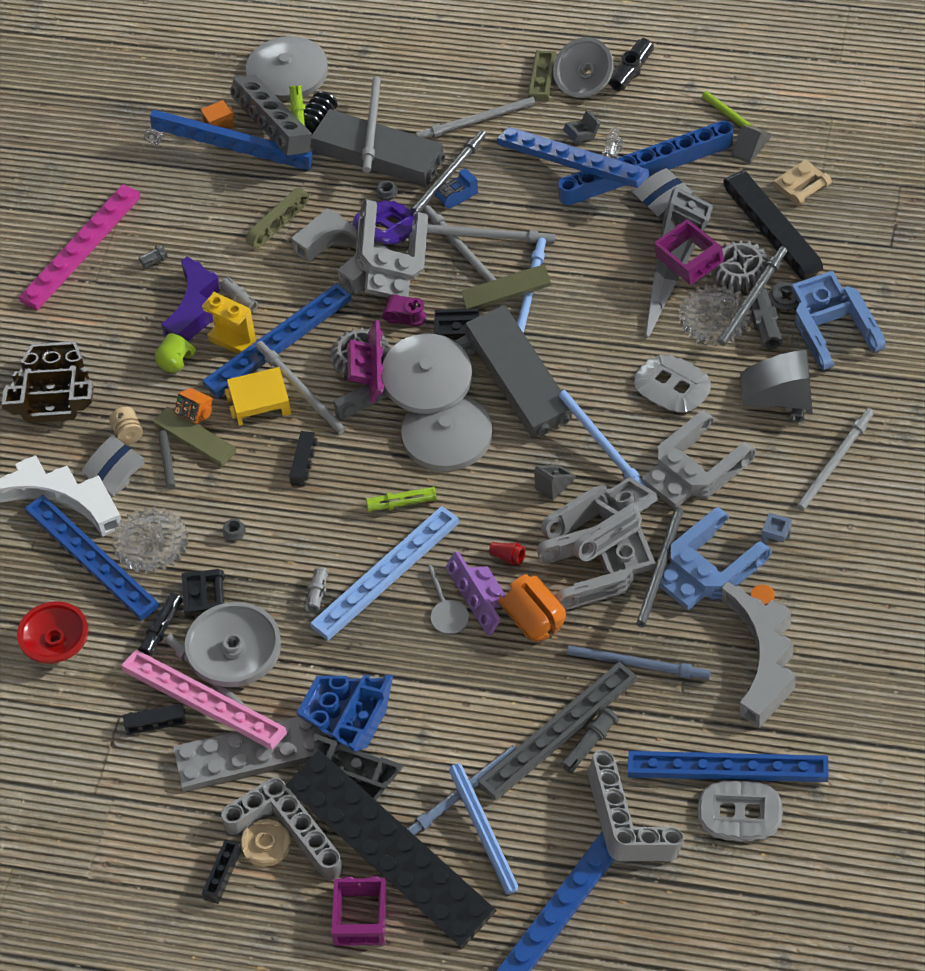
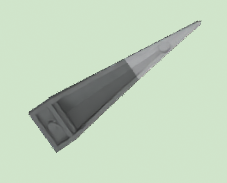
M675 187L671 192L667 208L665 209L661 237L686 219L704 231L709 222L713 205ZM687 240L671 253L686 264L696 245L692 241ZM658 258L645 339L650 336L679 278L675 272Z

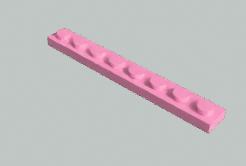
M135 650L121 665L123 672L271 750L287 734L286 727L138 650Z

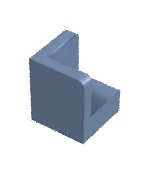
M769 512L762 529L761 541L766 545L769 538L785 542V539L790 538L792 519Z

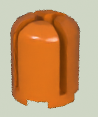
M535 573L531 577L524 574L510 584L512 589L504 598L500 596L499 605L523 634L533 642L548 639L549 634L547 632L550 631L554 635L560 630L565 621V608Z

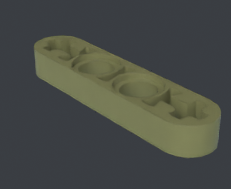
M300 188L294 189L250 229L246 236V242L256 249L260 248L305 207L309 200V194Z

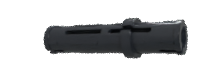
M175 593L169 594L152 626L148 627L146 631L147 636L138 648V651L150 657L153 655L159 642L163 641L165 637L164 632L183 602L179 595Z

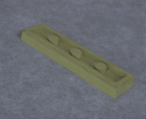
M543 264L462 290L461 292L466 309H481L552 285L546 266Z
M168 406L153 420L155 427L167 431L168 435L221 467L236 453V447L198 424L174 414V410Z

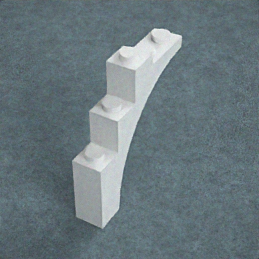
M35 455L16 463V472L0 478V503L21 499H37L44 495L49 501L70 507L82 514L96 527L102 537L123 528L120 514L99 475L77 484L68 466L55 469L46 474Z

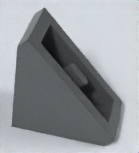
M742 125L732 151V156L751 164L771 138V133L754 126Z
M560 465L536 466L534 469L535 489L553 501L574 481L576 476Z

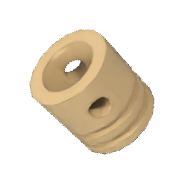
M121 407L111 413L109 421L117 439L125 445L137 442L142 437V427L135 411L131 407Z

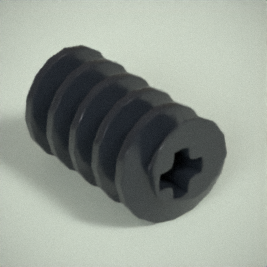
M324 91L314 93L304 109L305 127L312 135L329 109L334 110L338 106L336 98Z

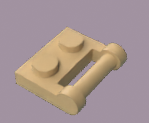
M805 159L775 179L773 186L799 206L805 201V198L820 188L830 185L832 180L827 173H822ZM814 180H816L814 183H812L811 185H809L808 187H806L805 189H803L802 191H800L802 188H804L805 186H807L808 184H810L811 182H813Z

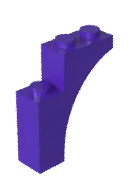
M186 256L181 261L183 273L187 279L185 296L176 311L161 326L164 338L168 334L173 333L190 341L213 321V315L204 311L202 305L213 292L219 293L220 288L219 278L214 272H209L198 261H193Z

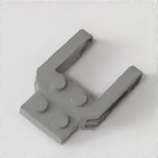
M364 199L359 213L355 257L357 266L361 271L366 272L364 292L386 298L392 294L409 297L410 281L416 278L424 269L428 215L417 211L413 214L414 220L412 232L409 235L408 254L383 248H374L377 202Z
M705 410L700 411L658 445V465L642 477V482L674 509L691 496H695L697 499L709 498L748 466L756 455V449L747 442H744L708 472L704 471L703 467L687 456L684 451L698 441L700 435L710 427L711 423H714L715 418Z
M631 477L611 489H607L605 485L596 486L547 516L541 524V531L550 539L569 534L595 516L601 515L605 520L587 531V534L580 537L572 548L575 556L583 561H590L638 531L642 521L640 511L647 509L658 498L656 492ZM558 522L556 531L550 533L551 525ZM589 543L588 551L582 553L581 550L584 544Z
M641 526L638 531L599 555L606 575L575 583L574 586L562 589L554 594L565 610L624 594L633 582V575L655 569L656 563ZM593 527L541 542L536 548L540 561L542 563H552L575 556L572 548L576 541L587 534V531ZM584 544L581 552H587L590 547V544Z

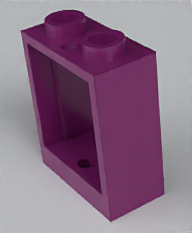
M688 219L675 226L673 230L660 237L654 243L656 258L689 285L694 284L724 262L722 246ZM687 240H690L702 249L703 252L687 264H684L671 252Z
M371 876L362 879H355L353 877L334 879L331 933L334 946L385 945L387 907L385 878ZM379 896L378 924H341L343 897Z

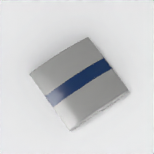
M667 168L653 174L632 191L634 196L660 220L664 218L671 192L675 187L693 196L695 195Z
M112 435L90 457L82 469V474L89 479L99 475L107 492L114 497L130 483L129 477L143 466L145 461L142 456Z

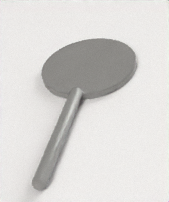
M429 565L428 569L441 600L431 612V623L440 633L456 634L466 627L469 620L468 611L458 601L445 600L433 566Z

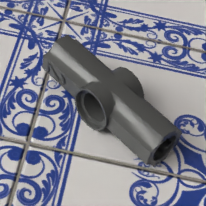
M763 288L751 306L752 320L755 330L758 329L763 347L772 350L782 344V336L778 327L776 308L771 305L767 289Z

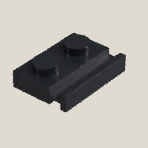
M479 308L435 310L434 334L451 340L465 336V325L467 322L479 317Z

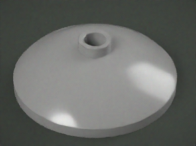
M591 37L575 39L566 44L555 59L553 68L555 82L565 94L571 97L587 98L600 92L609 82L614 67L613 57L608 47L600 40Z

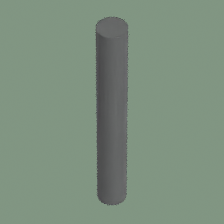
M162 430L158 434L166 488L173 489L175 488L168 433Z

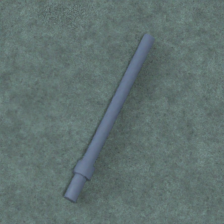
M570 645L567 649V655L611 663H618L620 661L623 665L679 674L680 677L687 679L695 677L709 680L711 670L692 667V664L682 663V665Z
M512 745L470 778L469 782L474 789L479 785L478 781L517 749V747ZM456 789L426 814L422 813L415 819V823L407 829L413 835H416L421 830L425 831L429 828L433 820L461 799L458 790Z

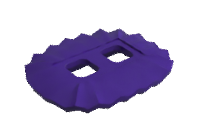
M384 200L377 202L375 225L380 224L387 228V230L383 231L375 228L374 242L381 241L385 245L390 243L396 245L400 241L404 242L407 238L409 239L414 220L411 209L395 201L388 202ZM359 213L355 215L352 225L356 227L357 231L359 224ZM393 217L400 222L394 224L388 221L387 218Z

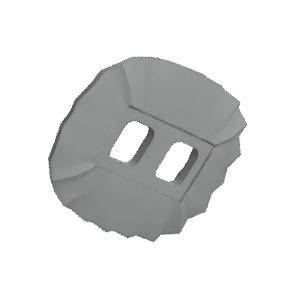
M659 354L655 358L648 359L641 366L640 370L635 373L634 385L637 391L650 402L672 412L685 413L693 411L704 402L711 389V382L706 373H703L699 367L693 366L691 362H686L682 358H675L671 354L667 356ZM661 372L671 375V378L666 383H661L655 378ZM679 382L690 386L685 393H679L674 390Z
M720 781L706 787L699 797L697 808L698 821L703 831L709 833L713 838H722L726 841L735 840L737 842H752L757 839L765 840L769 836L775 835L777 829L782 824L783 809L779 794L772 787L760 782ZM723 804L734 805L735 816H720V806ZM748 805L759 806L760 817L747 818L745 816V807Z

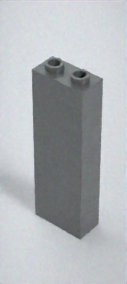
M329 109L311 137L313 152L363 167L362 150L365 148L368 121ZM376 123L373 146L375 156L371 164V170L426 187L429 181L434 179L439 165L444 163L445 153H443V144Z
M505 304L466 323V337L532 438L538 435L543 436L550 429L558 425L563 426L570 421L572 412L558 396L561 392L559 386Z

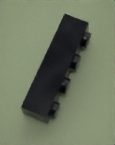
M300 432L289 475L291 485L305 486L306 481L309 480L308 471L312 468L311 459L315 456L314 447H317L318 443L315 432Z
M182 703L123 714L126 735L184 725L186 724V717Z
M224 840L202 891L205 901L219 904L241 853L240 843Z

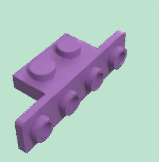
M453 552L446 565V570L486 635H492L500 622V617L494 608L501 607L498 602L500 596L504 598L506 595L488 566L469 568L461 554Z

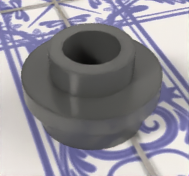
M386 180L378 185L376 193L378 198L387 201L397 196L398 189L392 181Z
M230 519L224 524L222 532L227 540L237 541L244 537L246 529L240 520Z

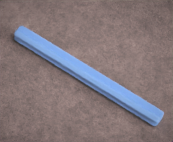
M457 763L450 766L449 773L505 894L510 895L517 892V882L462 765Z

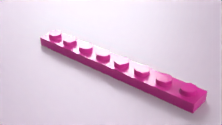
M122 184L19 296L20 302L38 311L141 198L140 192Z

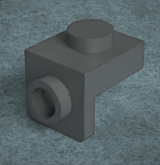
M585 111L582 121L566 122L563 130L574 142L594 140L600 126V121L590 111Z

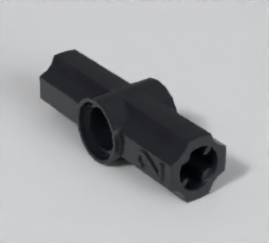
M638 39L631 50L622 55V62L612 73L608 82L613 90L618 92L624 90L633 78L640 75V68L654 51V45L649 39Z

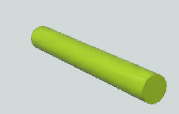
M708 91L702 94L703 99L741 128L742 125L752 126Z

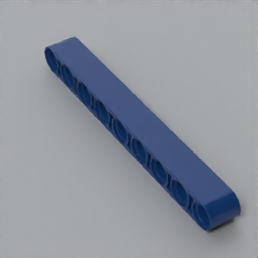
M720 121L616 158V160L648 169L650 177L665 168L670 170L730 148L733 145V125L728 121ZM580 171L560 179L558 183L559 200L562 204L572 205L623 187L625 184Z

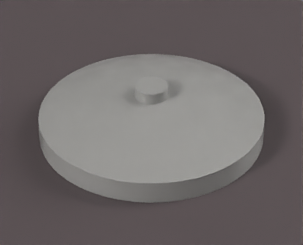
M295 36L279 37L261 44L250 54L246 63V76L256 75L280 101H290L289 86L302 85L303 98L312 94L324 83L328 74L327 57L322 48L311 40Z
M418 334L407 337L395 344L383 361L382 382H384L386 394L395 404L414 413L433 414L448 410L465 397L472 381V366L465 350L455 341L437 334Z
M467 396L455 406L442 412L420 414L409 411L403 420L401 429L403 446L409 457L417 464L435 471H455L474 464L487 452L493 434L491 419L486 409L480 403Z
M243 602L224 603L206 610L191 624L185 638V652L191 669L204 681L221 687H239L259 680L273 668L281 651L279 628L272 616L258 606Z

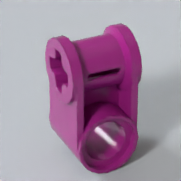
M396 294L388 297L382 313L383 319L388 323L411 325L414 327L423 325L427 319L426 313L423 311V300L417 297L412 298Z

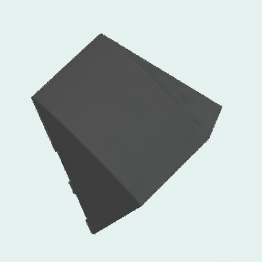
M807 350L793 351L771 357L748 367L740 373L743 406L768 409L773 406L785 407L786 411L798 408L805 409L806 413L813 414Z
M314 734V753L318 749L323 752L375 800L378 799L404 767L403 764L383 757L378 758L361 751L354 752L334 740Z

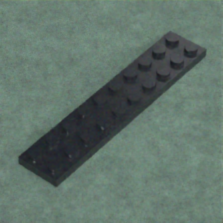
M319 749L285 785L462 949L497 911Z

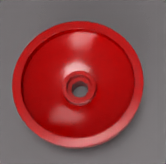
M53 601L38 605L31 609L19 623L17 629L19 647L28 658L39 663L53 664L65 661L77 654L84 646L89 632L87 619L79 608L70 603Z

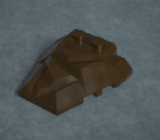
M76 341L32 344L21 361V369L19 372L15 371L13 373V382L11 385L5 386L1 405L2 409L13 415L20 414L27 423L74 420L77 416V411L85 410L92 403L94 389L93 383L89 379L87 368L83 364Z

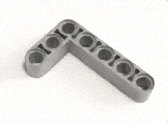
M606 750L596 751L587 773L609 855L617 861L675 860L684 841L683 833L674 827H633L615 758Z
M271 778L223 808L221 817L224 828L229 835H240L247 827L252 826L254 822L275 814L323 878L334 880L341 875L342 863L339 852L281 779ZM301 827H307L304 830H298ZM314 845H321L317 848H312ZM329 862H333V863H334V864L331 865V866H327V865H326V864L329 863Z

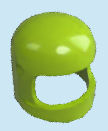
M170 333L156 350L155 362L166 372L178 373L184 367L183 357L191 358L196 349L181 336Z

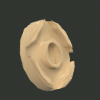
M262 819L254 822L252 826L247 827L243 831L240 839L241 850L246 860L253 865L261 867L273 866L281 862L288 855L291 847L288 830L279 821L272 819Z

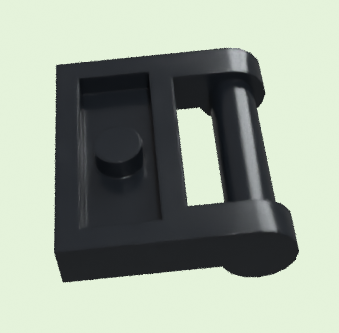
M222 569L181 573L185 617L200 616L206 610L224 604L223 581L225 575ZM206 581H212L214 585L215 602L208 603Z

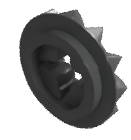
M781 282L774 285L768 294L771 305L777 307L779 311L782 309L787 310V312L790 309L797 310L799 302L791 290L794 283ZM782 295L785 296V297H789V296H790V300H787V299H783V300H782Z

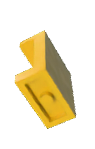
M213 292L202 305L204 311L213 315L215 325L207 334L208 340L239 354L256 342L251 310L242 304Z
M280 367L227 379L229 386L228 389H225L227 401L233 403L232 406H229L232 419L237 418L239 426L243 425V417L281 409L282 416L291 415L290 403Z

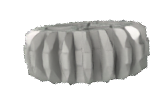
M732 240L730 245L724 243L722 246L724 262L711 270L712 279H715L716 285H721L722 290L728 288L730 293L733 290H737L739 294L743 290L748 293L765 270V265L769 260L768 255L765 254L764 249H759L758 244L752 246L750 241L743 243L740 240L739 243H735Z
M361 327L357 331L353 328L350 333L344 331L343 336H338L337 341L333 342L331 349L332 365L337 373H341L343 378L348 377L347 344L350 340L368 343L369 329L365 331ZM382 336L381 347H383L381 364H383L384 358L390 350V345L386 341L385 336Z

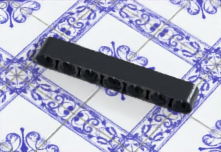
M745 170L739 171L723 180L727 193L777 251L780 246L787 249L783 259L800 279L804 280L823 270L822 261L817 253Z

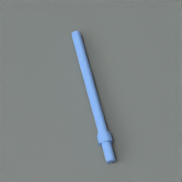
M538 238L536 248L531 256V268L540 266L544 261V248L546 244L544 238ZM534 292L524 294L517 321L523 333Z
M566 390L561 391L558 395L623 472L625 480L631 477L646 486L639 478V473L634 468L631 469Z

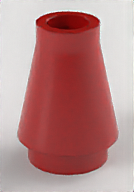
M492 542L489 554L515 566L523 563L526 549L520 543Z

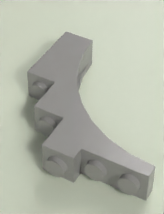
M727 581L722 587V602L734 610L745 622L755 640L759 654L756 677L751 688L740 702V716L760 728L795 689V675L791 670L784 667L793 657V643L789 638L782 635L791 625V611L785 605L778 604L773 600L765 606L760 599L751 597L741 587L734 586Z

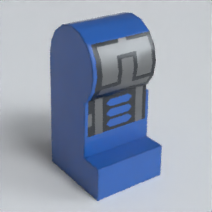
M464 168L459 171L458 177L449 183L439 186L435 196L445 207L452 208L478 194L477 178Z

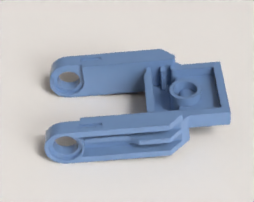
M833 270L792 284L791 290L799 302L796 310L795 325L822 371L834 367V361L831 359L830 353L826 348V341L817 326L844 317L846 314L851 315L873 353L886 348L884 336L859 291L848 286L843 288Z
M719 507L713 509L671 544V564L664 569L659 587L686 610L691 609L704 597L722 599V587L727 581L734 586H738L769 559L772 552L771 548L762 541L757 542L725 570L719 572L714 565L696 552L714 536V533L723 526L726 520H729V515Z

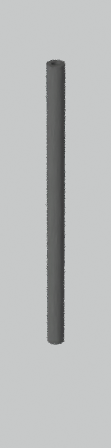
M680 507L674 509L636 622L638 627L643 628L646 626L671 551V544L674 542L683 515V509Z

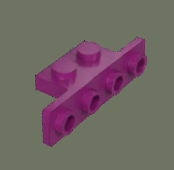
M378 320L374 321L368 331V343L350 340L347 344L348 380L368 384L370 402H375L384 390V382H382L384 365L381 364L383 355L381 339L383 331L380 329V321Z

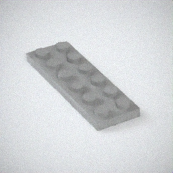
M298 716L276 722L286 727L287 734L273 750L237 731L173 746L182 790L186 792L306 763L314 754V734L322 736L321 730Z

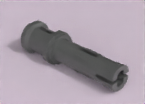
M601 707L599 710L600 714L596 719L588 723L587 732L560 763L562 767H565V771L572 774L598 740L605 739L606 733L611 726L619 722V718L612 710Z

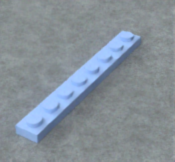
M441 506L310 623L311 628L329 641L459 524V518Z

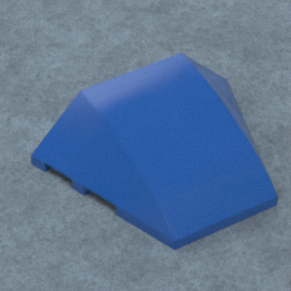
M363 675L362 678L348 679L347 676H316L297 711V715L354 752L366 749L386 713L393 676L385 675L384 678H370V675Z

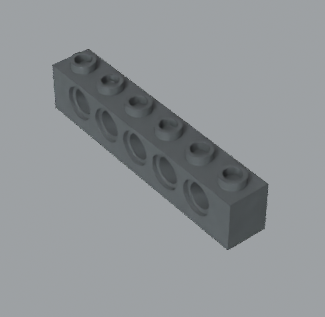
M256 75L233 78V84L230 88L232 98L286 155L310 152L312 133Z

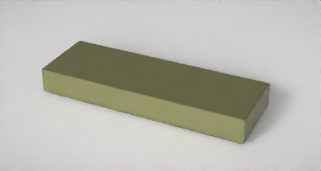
M536 50L528 98L534 97L535 101H549L554 75L553 68L557 57L556 51Z

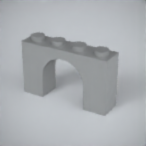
M327 208L291 238L293 252L309 263L323 250L333 245L344 244L356 249L358 231L352 223L344 220L340 214L334 213ZM374 242V248L388 249L386 245ZM356 254L337 270L339 284L353 294L358 293L365 287L366 272L361 271L355 263Z

